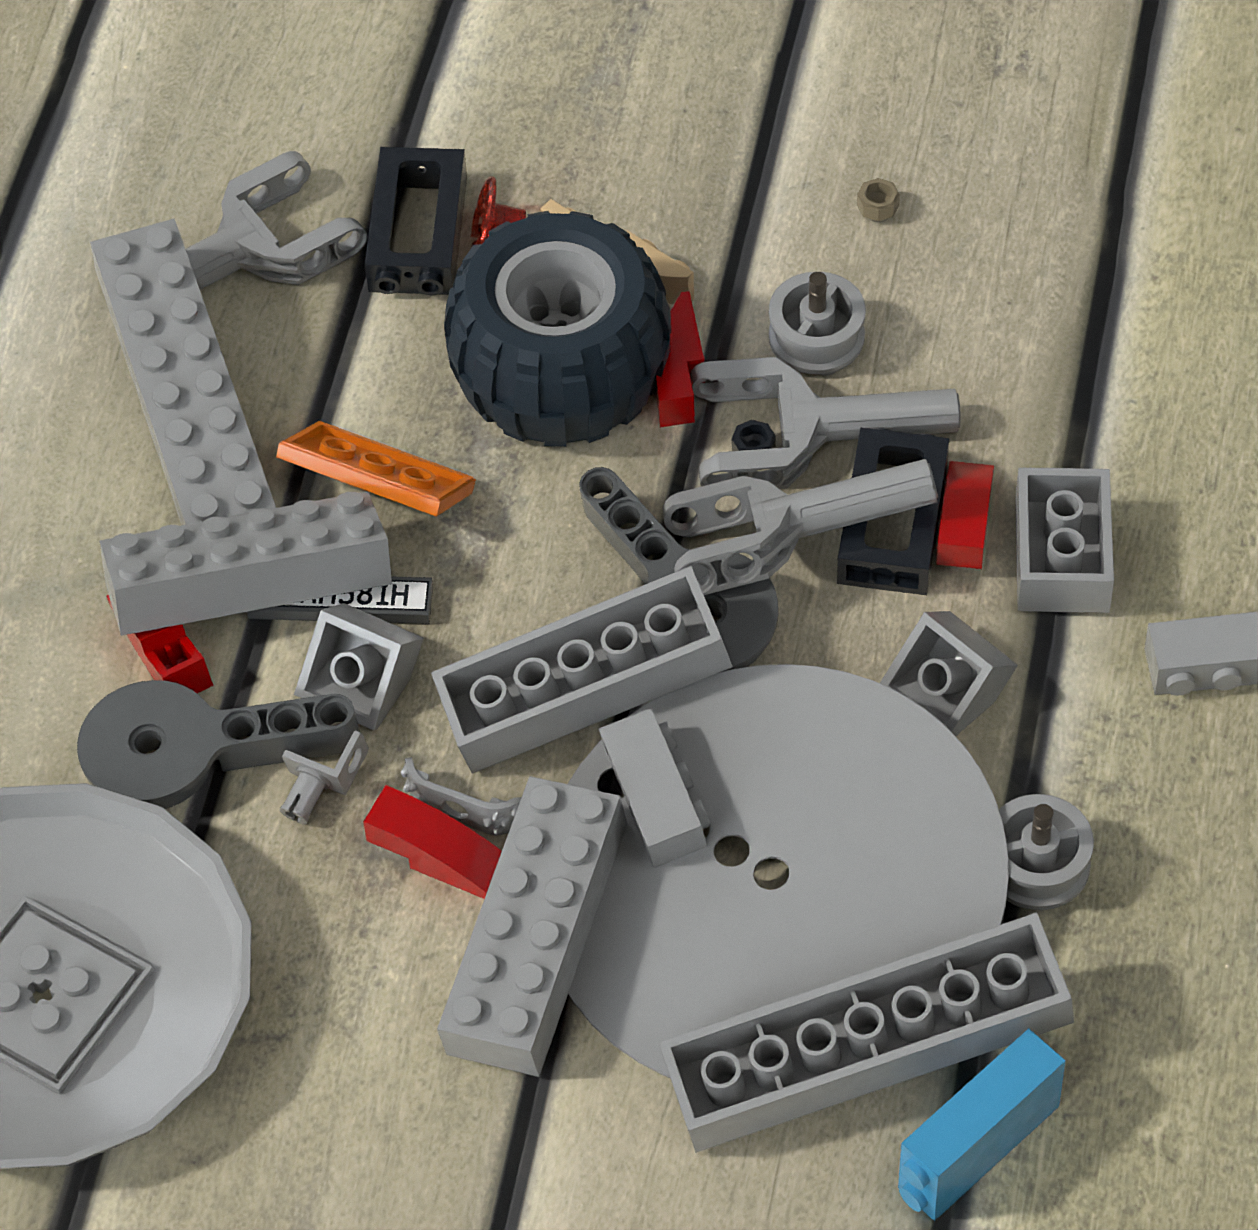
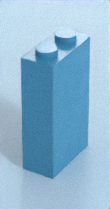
M1028 1028L901 1143L898 1188L905 1203L917 1212L923 1210L934 1221L1059 1107L1066 1060Z

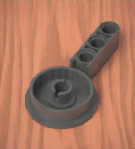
M595 467L588 470L581 477L579 487L584 513L645 584H648L674 573L677 560L691 549L683 548L611 469ZM599 493H609L604 498H594ZM626 523L637 524L631 529L620 528ZM737 553L729 559L727 564L731 568L738 570L748 567L752 560ZM653 554L664 555L662 558L658 560L647 559L650 555ZM692 565L697 581L707 575L708 569L706 567ZM770 578L704 595L712 616L720 618L715 623L733 666L727 670L749 667L765 650L775 633L779 608L776 590Z
M149 680L123 686L105 696L92 708L80 728L77 753L82 771L91 785L167 809L187 800L199 790L206 781L213 762L219 760L224 772L284 763L282 755L285 750L307 759L342 754L355 730L360 732L352 701L341 694H327L228 710H217L210 707L196 692L183 685L170 681ZM342 722V723L339 724V725L330 726V725H332L333 723ZM296 729V730H294V731H292V732L284 733V732H286L287 730ZM249 736L246 739L238 740L241 737ZM156 750L153 753L146 754L149 751Z

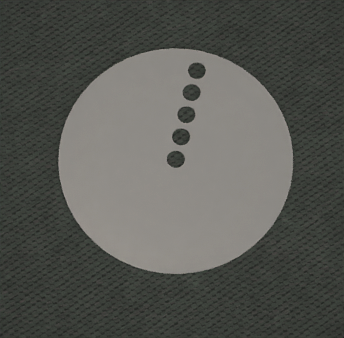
M779 664L732 669L714 674L646 703L629 716L652 708L658 724L667 721L677 748L670 750L675 763L684 761L694 786L686 789L691 802L701 800L710 823V831L705 838L707 847L654 867L625 796L621 798L627 826L568 994L591 1025L615 1047L638 1063L670 1078L658 1043L660 1041L1001 925L1006 907L1009 881L1008 849L1003 821L994 794L982 770L957 737L925 708L903 694L878 682L829 668ZM602 740L598 742L579 765L568 782L569 785L598 791V782L601 776L607 771L613 770ZM727 836L741 837L749 845L747 859L738 866H724L714 856V849L717 843ZM770 858L783 861L789 868V877L786 883L773 890L760 887L754 880L756 866L763 860Z

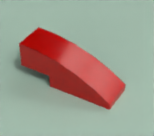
M690 291L681 292L670 311V353L662 377L656 375L660 428L695 423L694 393L690 373L696 365L704 363V355Z
M949 461L936 565L982 569L994 465Z
M107 595L106 597H107L108 603H109L110 607L112 608L109 595ZM183 624L127 634L134 649L154 680L178 683L197 694L214 686L205 659L187 637Z
M385 785L363 821L366 841L408 858L410 869L485 899L502 850L442 811L411 795Z

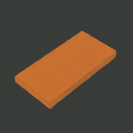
M318 421L280 442L276 458L436 517L471 495L476 479L467 474L322 421Z

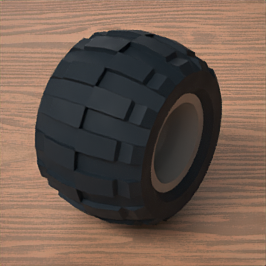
M549 211L527 214V218L513 223L506 221L489 231V237L485 239V242L473 245L462 260V264L456 273L453 288H450L445 309L444 330L450 368L458 383H460V387L468 402L486 422H496L498 427L503 429L505 435L522 442L527 439L544 442V446L567 447L566 443L583 440L591 443L609 436V431L619 424L628 425L642 412V408L647 404L649 396L653 395L655 386H657L656 375L662 377L670 353L671 313L666 300V290L657 269L650 257L647 256L645 250L642 247H637L635 241L630 239V234L614 223L604 224L594 220L593 215L571 211L570 214L549 213Z

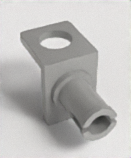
M356 730L353 732L335 769L285 750L282 758L289 772L298 776L284 804L280 807V812L293 821L298 816V823L307 824L309 816L323 789H331L346 795L369 750L363 734ZM354 752H355V755H354V758H353V760H352V763H351L350 766H349V763H350V760H351V758H352V755H353Z

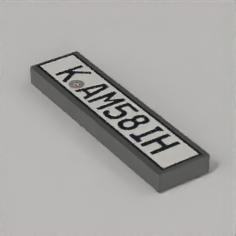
M391 576V585L248 611L247 615L248 619L317 621L322 609L345 603L389 623L430 624L433 580L432 577Z

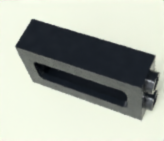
M380 147L365 259L368 292L425 294L429 296L449 295L450 288H453L457 271L467 184L465 149ZM398 188L439 189L432 248L427 253H397L390 250Z
M860 427L852 478L876 472L877 464L900 466L926 459L927 463H930L938 498H936L937 503L915 508L910 545L903 551L867 546L864 540L868 521L843 527L837 558V584L927 596L948 467L950 438L936 437L932 434L919 435L894 432L884 428L870 429Z

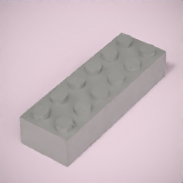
M368 491L360 493L345 492L338 497L316 501L302 500L294 505L273 509L259 508L246 514L230 517H211L203 522L181 526L167 525L159 530L138 534L123 533L114 538L99 541L106 588L121 636L392 584L388 538Z
M689 566L431 672L458 748L473 774L733 666L692 566Z
M529 776L437 1028L446 1055L537 1077L540 1076L627 826L625 812L619 795Z

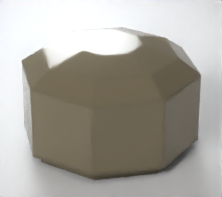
M876 178L863 182L857 193V206L863 217L882 221L893 217L899 207L900 194L893 182Z

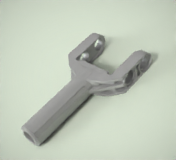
M289 151L230 180L221 203L223 217L217 233L186 248V252L200 290L241 268L268 281L299 285L359 253L367 242V232L354 218H336L282 247L279 246L277 238L256 213L299 192L302 185L308 180L311 172L309 163L300 153ZM299 166L294 174L284 179L289 170ZM259 185H262L261 189L256 194H254L251 197H248V195L253 189H255ZM353 231L347 240L339 243L344 235ZM316 250L312 258L303 261L309 253Z
M777 357L709 361L696 365L690 373L693 393L697 397L710 402L778 398L783 448L718 452L704 460L699 466L701 487L740 476H747L769 481L779 489H787L807 470L813 453L826 441L859 439L860 427L870 429L884 428L894 432L920 435L958 432L961 423L959 395L956 393V389L821 398L811 391L799 372ZM748 378H762L758 380H746ZM706 380H718L715 383H702ZM717 472H727V473H722V474L713 475V473H717Z
M923 459L789 495L769 481L740 476L682 491L670 496L663 505V518L670 532L688 538L754 521L756 533L691 549L677 560L674 573L692 565H702L708 569L707 575L703 579L698 580L703 595L769 579L788 562L799 538L937 503L936 498H938L930 463ZM724 496H734L740 501L738 507L730 512L719 511L715 508V504ZM681 507H689L696 512L695 517L687 523H677L672 520L671 516L676 509ZM737 553H746L753 557L752 563L744 569H733L727 564L729 559Z

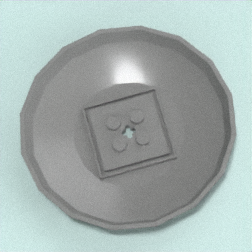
M87 783L0 788V1169L72 1166L148 1134L216 1071L250 999L251 920L220 854L163 807ZM49 988L52 999L50 1001L41 999L36 1004L33 993L35 991L44 993Z

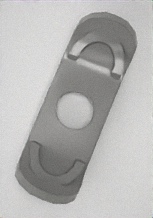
M412 757L404 759L405 765L401 775L402 777H407L403 788L405 792H410L411 796L442 811L467 827L495 836L509 833L522 797L513 798L508 801L492 797L489 802H485L430 782L429 774L415 769ZM446 801L458 803L465 808L467 813L455 811L448 806Z

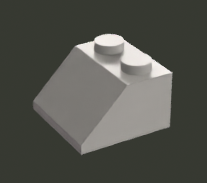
M345 603L322 609L294 695L300 698L327 694L344 695L352 701L358 724L376 730L410 681L424 638Z
M951 611L924 612L880 684L903 694L925 708L957 736L996 701L1018 665Z

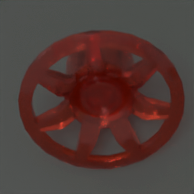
M489 176L486 179L477 199L470 237L478 239L472 242L471 248L473 245L483 244L485 239L489 237L488 232L506 221L513 223L526 218L525 209L495 202L496 179L494 176ZM480 217L482 218V224H478Z

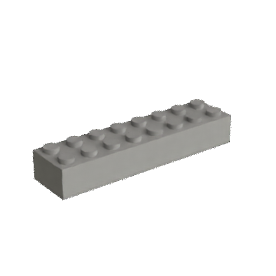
M175 218L91 241L95 270L181 524L203 522L211 517H230L246 514L259 508H276Z
M1036 912L658 1043L695 1152L697 1153L1011 1045L1028 1028L1036 1035H1040L1074 1023L1071 995Z

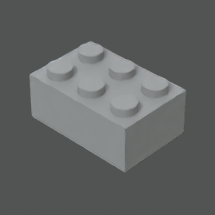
M1018 468L1015 497L1018 611L1110 613L1114 585L1110 469Z

